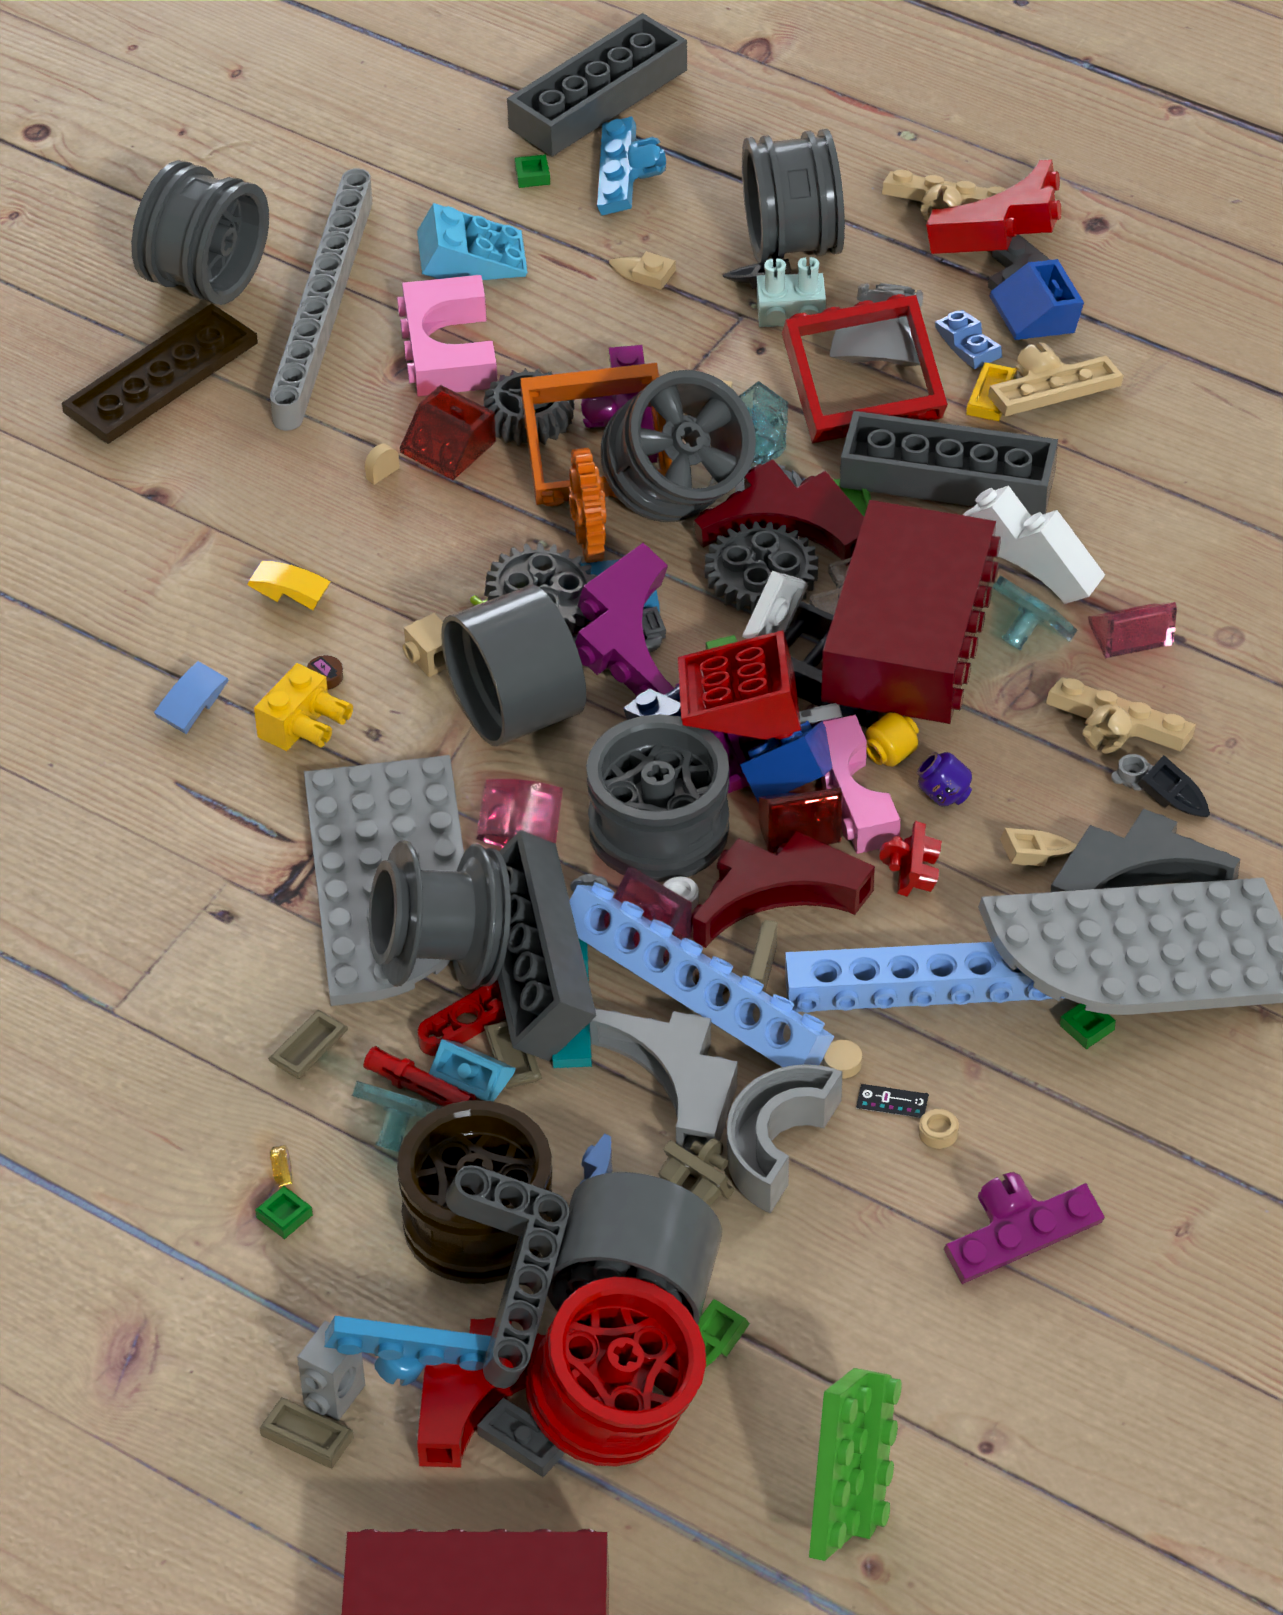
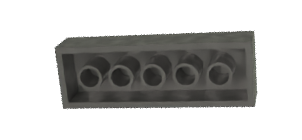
M642 13L508 97V128L553 157L603 123H606L687 71V40Z
M853 411L841 455L840 488L862 490L863 488L869 492L975 507L977 504L975 500L983 491L989 488L997 490L1009 485L1030 515L1038 512L1046 514L1056 471L1058 439Z
M520 830L499 851L503 856L509 876L511 920L507 952L498 976V983L512 1047L550 1061L552 1055L557 1054L597 1015L557 846L552 842Z

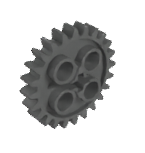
M754 522L753 529H748L744 524H740V532L737 533L729 528L727 529V538L718 535L717 545H709V554H705V578L708 579V588L714 589V596L716 598L724 596L725 605L735 601L737 602L738 611L746 605L750 606V612L753 613L772 571L794 576L808 582V587L802 597L804 600L807 599V591H813L814 581H818L819 558L815 556V547L808 546L809 539L807 537L798 539V530L788 534L786 533V525H782L776 530L773 529L772 522H769L766 528H761L758 522Z
M538 543L537 550H532L528 544H524L523 552H519L516 548L512 547L510 557L501 553L499 562L493 561L491 563V570L487 571L484 596H487V601L525 586L536 585L544 590L555 603L573 635L576 626L584 628L586 621L589 620L583 615L577 605L583 586L597 575L591 574V565L581 566V556L573 559L569 558V549L560 554L557 553V546L554 544L549 551L544 550L542 543Z

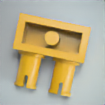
M296 663L254 707L257 737L285 751H288L300 737L322 748L325 746V742L327 743L330 740L332 728L316 720L321 715H324L344 725L346 720H349L352 715L353 705L328 693L326 676Z

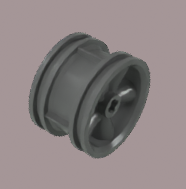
M679 370L666 373L653 380L635 397L617 410L609 420L601 441V464L604 475L618 499L640 516L659 522H678L689 519L735 488L748 473L753 462L756 447L753 421L742 399L722 380L710 374L694 370ZM653 406L667 421L663 426L662 432L641 428L642 417L646 407ZM663 450L673 460L665 477L658 472L648 456ZM702 462L712 475V479L706 488H692L690 466Z

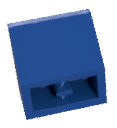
M1058 259L1028 262L994 288L989 295L1015 340L1075 333L1084 305V301Z
M806 721L801 724V731L793 732V735L784 739H763L757 743L758 746L747 751L749 757L740 764L760 805L825 776L833 768L826 727L823 721L813 725Z

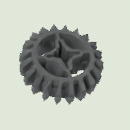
M526 368L521 373L512 370L510 376L500 375L498 382H491L489 390L485 391L483 416H485L488 430H492L495 437H503L505 443L516 441L518 447L522 443H528L520 378L553 375L552 371L542 374L539 368L535 372H528ZM574 400L534 404L539 442L546 445L548 438L557 440L560 433L567 432V427L572 424L574 417Z

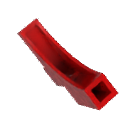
M1052 159L1039 160L1037 166L1027 177L1001 193L961 206L932 210L926 224L931 254L1008 250L1012 237H1016L1017 234L1052 233L1056 221L1061 219L1060 200H1055L1054 194L1060 188L1059 172L1053 169Z
M496 1318L470 1319L469 1333L491 1336ZM537 1333L530 1360L545 1335ZM570 1350L574 1357L584 1359L583 1355L578 1351ZM499 1358L504 1366L514 1368L508 1359ZM530 1360L517 1382L508 1388H497L491 1385L485 1379L483 1369L470 1371L462 1369L457 1364L449 1363L426 1365L424 1368L417 1440L419 1466L461 1468L466 1447L476 1431L477 1425L503 1397L507 1399L516 1392L526 1388V1376Z

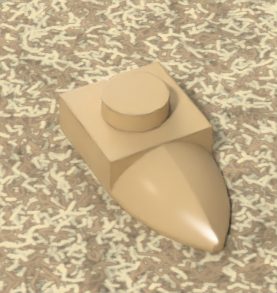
M647 251L642 257L628 256L609 260L611 267L624 278L659 290L663 289L676 271V260Z
M1005 828L1000 837V841L1011 864L1022 866H1045L1048 858L1067 855L1073 852L1077 846L1061 836L1038 830Z

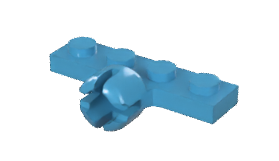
M632 116L614 119L602 124L597 207L601 216L631 209L635 179H645L661 175L666 171L665 152L659 146H656V144L660 143V140L650 137L636 141V123Z
M334 1316L325 1331L324 1347L337 1349L339 1353L346 1355H355L361 1352L375 1354L378 1358L374 1363V1367L379 1376L390 1384H394L398 1378L400 1379V1385L405 1386L415 1382L426 1365L449 1363L457 1364L462 1369L470 1371L483 1369L491 1336Z

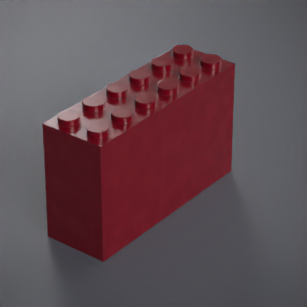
M869 500L823 649L821 702L837 703L838 705L884 713L893 712L901 716L951 724L954 710L960 711L962 707L964 689H961V686L963 684L968 685L971 663H968V659H975L978 637H975V634L982 633L985 612H982V608H989L992 587L989 586V583H996L999 562L993 561L994 557H998L1001 537L995 536L996 521Z
M375 1529L347 1532L341 1615H609L608 1532H597L592 1529H581L576 1532H553L548 1529H537L533 1532H510L505 1529H494L490 1532H467L462 1529H451L446 1532H423L418 1529H408L403 1532H380Z

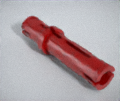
M377 1046L372 1047L365 1057L363 1064L365 1069L391 1080V1084L398 1089L405 1087L443 1107L453 1103L476 1100L474 1094L463 1091L415 1067L414 1061L408 1058L401 1060Z

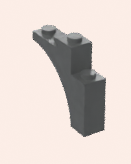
M1143 809L1125 838L1090 825L1051 884V892L1148 886L1166 883L1236 880L1239 874L1240 858L1196 842L1191 838L1176 834L1177 821Z

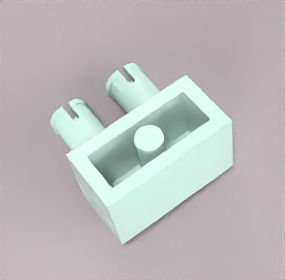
M806 257L801 258L798 261V274H785L786 263L782 259H776V267H773V259L765 262V275L757 276L759 327L784 326L785 320L795 314L807 313L812 315L821 313L826 309L823 273H818L819 261L816 258L810 257L809 266H806Z

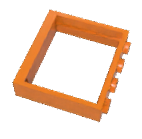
M657 363L520 378L536 505L558 506L565 501H569V487L571 486L570 480L544 483L534 404L640 392L659 377ZM650 406L653 428L656 431L662 432L666 420L653 406ZM663 450L657 453L660 468L658 472L665 477L672 460ZM601 476L600 485L601 490L605 493V497L613 496L618 498L610 488L606 477Z

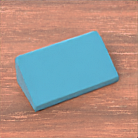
M441 1039L429 1074L463 1091L472 1093L483 1101L494 1102L513 1076L516 1068L459 1042Z

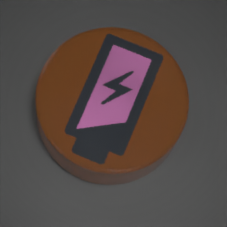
M318 656L307 665V668L326 676L327 690L337 687L343 680L342 663L333 656Z

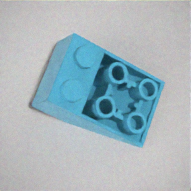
M433 203L417 230L421 269L424 275L437 279L481 275L482 280L526 277L528 273L522 231L513 226L502 225L487 220L482 216L470 215L453 207H445Z

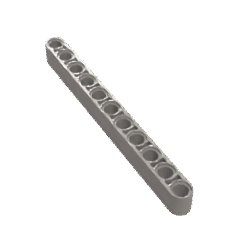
M350 169L342 175L270 392L272 421L274 426L280 430L296 429L303 422L372 207L371 176L364 169Z

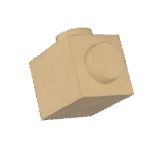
M435 613L404 627L405 643L403 644V651L405 656L411 663L415 662L428 677L447 669L441 639L443 622Z

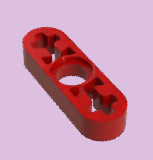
M498 980L491 986L480 987L422 1021L418 1027V1043L421 1051L427 1055L435 1056L441 1039L463 1044L485 1031L484 1026L497 1024L504 1020L506 1015L503 1002L500 1001L502 997ZM463 1013H472L478 1017L472 1023H461L457 1020V1017Z

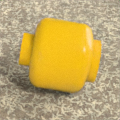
M893 712L887 713L867 728L865 732L867 740L866 753L878 765L896 766L918 749L919 741L917 734L919 729L916 723L910 717H903Z

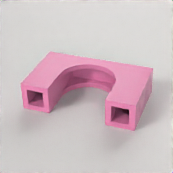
M473 275L402 283L403 296L397 297L399 317H406L400 319L402 339L409 338V341H404L406 361H412V363H407L409 384L416 383L417 396L484 390L490 388L491 382H497V365L493 341L445 344L429 337L434 331L445 326L486 321L482 276Z

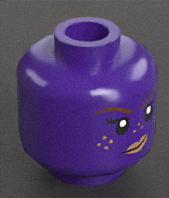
M949 752L932 753L921 763L917 770V775H919L918 787L941 807H946L953 803L957 805L963 803L972 791L970 787L972 781L971 770Z

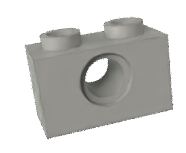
M324 1321L297 1356L303 1403L309 1410L322 1416L327 1415L339 1421L365 1386L362 1352L355 1355H346L339 1353L337 1349L324 1347L325 1331L330 1325L329 1322Z

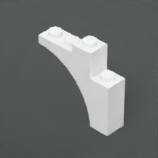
M1009 485L997 490L989 488L983 491L976 498L977 504L975 507L963 514L964 516L996 521L995 536L1001 537L998 557L1012 562L1034 575L1048 586L1064 604L1089 597L1105 576L1104 572L1058 510L1046 514L1038 512L1031 516Z

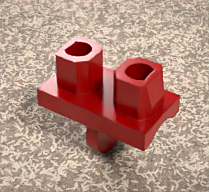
M915 821L910 837L903 840L901 837L895 836L891 841L885 842L880 847V860L888 865L891 871H899L897 894L908 897L913 887L931 892L939 879V869L923 864V861L935 864L941 852L942 841L926 836V824Z

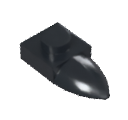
M783 259L786 263L785 274H790L792 269L789 259ZM773 261V267H776V261ZM765 262L735 269L723 274V277L734 282L751 283L752 289H756L757 276L765 275Z
M1164 755L1138 783L1144 791L1164 808L1170 804L1190 815L1198 817H1208L1210 815L1207 801L1200 788Z

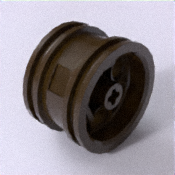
M478 1100L449 1104L432 1111L419 1120L405 1136L398 1153L397 1172L402 1197L401 1213L406 1243L414 1257L425 1268L445 1279L465 1284H486L502 1281L508 1277L519 1236L455 1214L447 1206L445 1200L446 1192L458 1171L464 1166L469 1165L479 1166L552 1192V1154L548 1139L537 1123L525 1113L509 1105ZM461 1187L465 1193L475 1195L470 1188ZM500 1200L505 1207L514 1209L510 1202ZM539 1213L545 1221L553 1222L546 1214ZM529 1249L538 1258L542 1255L535 1249Z

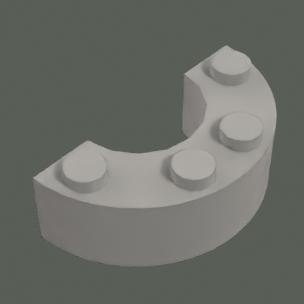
M819 1065L782 1067L753 1080L739 1093L733 1102L727 1120L728 1169L739 1191L760 1209L771 1213L789 1183V1156L777 1149L772 1140L780 1132L794 1126L811 1125L825 1128L842 1101V1071Z

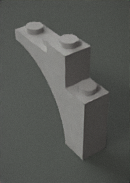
M595 1008L597 1016L590 1022L591 1044L610 1049L632 1059L651 1073L663 1086L675 1108L678 1120L676 1124V1144L691 1154L697 1155L690 1150L696 1140L703 1145L713 1138L720 1141L737 1089V1061L727 1060L719 1056H707L711 1045V1018L673 1011L670 1022L667 1023L654 1018H642L622 1014L617 1011Z

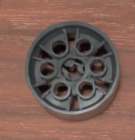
M536 585L525 586L449 615L443 620L441 629L442 648L450 680L467 718L477 733L488 744L500 746L583 712L586 704V682L576 644L559 609L540 587Z
M611 1172L588 1178L579 1184L572 1194L569 1204V1217L547 1296L553 1307L559 1311L563 1302L571 1294L594 1280L609 1277L637 1278L653 1283L672 1294L688 1309L698 1325L722 1239L721 1223L715 1212L701 1198L668 1180L632 1172Z

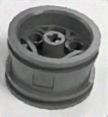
M820 129L817 137H815L812 131H804L799 139L772 141L771 137L766 135L760 137L759 143H756L753 137L745 138L742 145L743 196L748 232L756 261L764 263L768 260L769 255H771L774 261L776 259L783 260L786 253L812 250L817 257L824 256L827 249L833 255L842 253L845 238L844 199L838 156L830 131L828 129Z
M177 160L169 163L158 172L149 184L140 202L134 221L131 240L132 259L139 276L164 287L182 285L187 287L189 293L196 298L207 300L213 304L224 305L233 301L250 283L264 252L269 229V207L265 193L258 185L244 182L239 178L227 177L222 180L215 178L206 167L194 165L188 161Z
M662 714L639 716L625 720L608 729L597 739L589 752L586 770L588 796L590 799L588 809L590 842L599 858L608 867L621 875L650 882H666L670 878L679 876L690 877L709 867L722 853L729 835V806L727 800L729 762L727 752L721 741L710 730L683 726L681 717Z

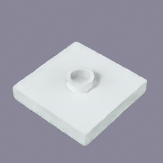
M772 571L742 637L750 639L781 630L785 632L789 628L808 587V582L794 576Z

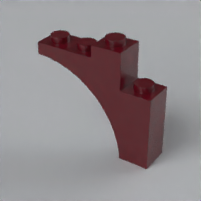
M771 459L765 464L756 465L749 470L744 477L745 490L734 492L725 502L715 508L704 510L694 519L695 539L703 548L716 542L718 535L727 538V529L729 528L738 533L740 532V524H744L748 529H753L754 522H758L761 528H766V525L772 522L773 529L776 530L782 525H786V533L788 534L798 530V536L807 537L809 540L820 544L846 564L851 561L864 516L826 471L817 476L806 478L800 486L796 487L778 464Z
M797 831L787 843L783 842L779 846L776 854L738 838L729 850L725 849L721 853L717 861L719 880L714 884L710 896L705 903L697 905L692 913L690 923L693 925V941L706 948L720 933L736 922L756 913L780 907L822 906L856 915L874 891L875 866Z

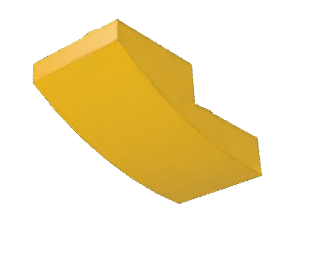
M262 561L247 585L276 602L285 594L296 602L314 610L331 581L293 565L274 561Z

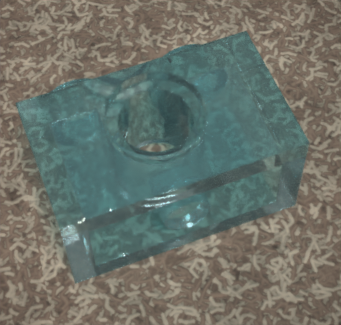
M758 381L740 394L739 397L746 405L753 421L756 436L753 461L759 465L773 458H778L786 448L788 402Z

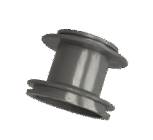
M407 840L399 841L391 850L388 860L382 861L376 870L369 902V939L371 951L376 963L382 965L388 981L395 987L402 986L410 977L416 958L452 960L457 979L467 990L474 989L478 985L491 986L496 981L507 952L511 920L509 876L501 853L495 848L485 849L480 844H472L464 852L457 871L421 870L413 845Z

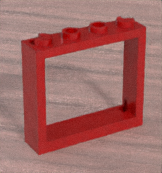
M903 294L889 297L885 301L875 303L866 300L857 303L854 307L843 309L840 307H830L821 313L812 315L798 313L785 320L782 337L812 444L846 437L853 411L923 421L943 418L948 404L916 295L905 297ZM906 316L929 395L823 416L801 336Z

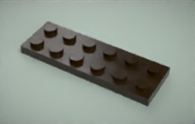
M211 303L63 401V413L109 444L258 344L257 333Z

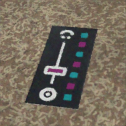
M861 1084L856 1108L921 1118L925 1114L929 1094Z

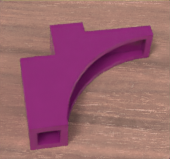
M644 543L637 546L583 586L577 606L581 609L583 615L592 622L578 632L575 641L582 665L589 667L596 675L608 668L613 677L618 682L624 683L636 697L649 688L664 695L674 689L652 660L643 634V607L655 590L662 585L668 567Z

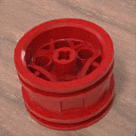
M609 1277L594 1280L578 1288L563 1302L530 1360L526 1376V1398L533 1419L542 1433L559 1450L576 1460L592 1465L617 1467L636 1463L653 1454L667 1440L702 1384L706 1368V1353L699 1326L688 1309L678 1299L650 1282L629 1277ZM570 1350L578 1351L583 1355L584 1359L574 1357ZM653 1386L661 1389L664 1395L653 1393ZM615 1406H621L626 1410L617 1409Z

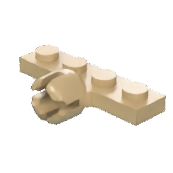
M896 170L894 172L890 171L884 180L882 194L923 202L921 213L928 222L934 209L951 208L973 203L1001 193L1006 189L1002 187L982 188L969 181L954 183L944 181V178L936 175L921 177L915 176L907 170Z
M1037 342L1035 346L1033 344L1026 346L1018 355L1017 362L1019 364L1016 365V369L1022 377L990 385L988 397L1006 417L1119 387L1122 385L1124 375L1107 356L1075 364H1064L1049 345Z
M1061 677L1048 692L1046 704L1087 718L1085 723L1088 725L1083 729L1085 740L1094 750L1104 745L1102 753L1116 752L1129 737L1133 736L1181 752L1194 735L1196 724L1185 721L1179 715L1165 714L1151 709L1145 703L1131 702L1117 697L1111 691L1091 688L1077 679Z

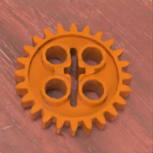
M573 449L570 458L571 469H569L571 486L569 487L570 517L574 520L577 543L582 547L585 562L603 561L606 541L604 525L606 523L605 493L601 490L598 467L593 462L590 449Z

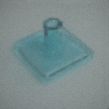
M1001 575L993 585V588L1020 612L1006 634L1002 636L1004 641L1016 649L1022 650L1023 645L1037 625L1047 627L1069 642L1078 631L1057 610Z
M356 1081L352 1094L353 1097L384 1106L383 1110L387 1112L375 1145L396 1152L400 1150L409 1118L413 1119L414 1116L424 1118L432 1111L442 1108Z

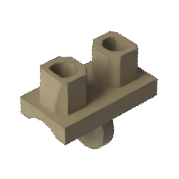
M713 1138L703 1145L696 1140L690 1150L696 1153L697 1157L671 1140L664 1147L663 1150L668 1158L658 1173L660 1178L681 1186L687 1177L691 1175L697 1181L689 1191L697 1195L709 1206L720 1195L729 1199L735 1189L727 1184L728 1178L726 1175L713 1168L716 1166L724 1170L729 1163L727 1159L721 1156L723 1143Z

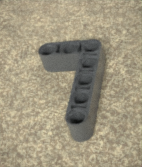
M464 1166L458 1171L446 1192L445 1200L449 1209L459 1216L519 1236L483 1364L485 1379L491 1385L497 1388H508L517 1382L530 1360L569 1217V1207L564 1198L554 1192L479 1166ZM461 1187L470 1188L475 1195L465 1193ZM500 1200L510 1202L514 1209L505 1207ZM539 1213L546 1214L553 1222L545 1221ZM529 1249L539 1251L543 1258L534 1256ZM519 1285H526L533 1291V1294L525 1293ZM509 1321L519 1323L524 1331L514 1329ZM499 1358L508 1359L514 1368L504 1366Z

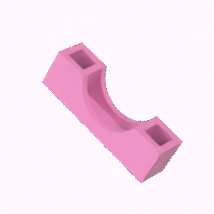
M856 715L824 721L833 768L825 776L821 777V782L824 787L830 788V800L834 813H840L842 817L841 826L846 841H852L857 854L880 849L885 842L891 841L893 837H900L901 820L889 793L866 789L852 778L856 771L866 766L867 740Z

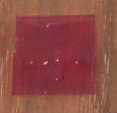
M520 779L486 780L483 788L476 839L503 848L522 830L556 844L563 788Z

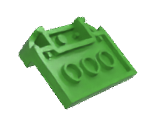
M853 1368L824 1391L809 1558L826 1561L838 1549H841L843 1544L852 1536L870 1539L877 1526H886L890 1514V1503L885 1501L886 1487L890 1485L894 1473V1463L889 1461L890 1446L894 1444L898 1431V1423L896 1420H893L894 1405L898 1403L901 1395L902 1383L900 1379L892 1378L891 1375Z

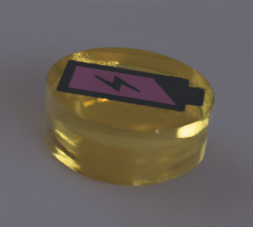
M286 1144L272 1147L270 1149V1160L276 1184L279 1186L293 1184V1170Z

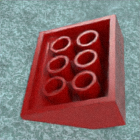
M783 630L678 657L681 720L683 726L764 740L770 738L784 739L793 735V732L801 731L794 667Z

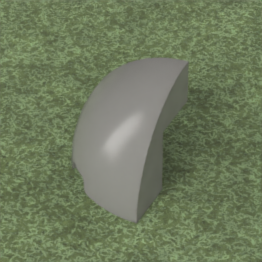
M906 316L837 329L832 340L830 357L850 363L886 361L904 367L920 365Z

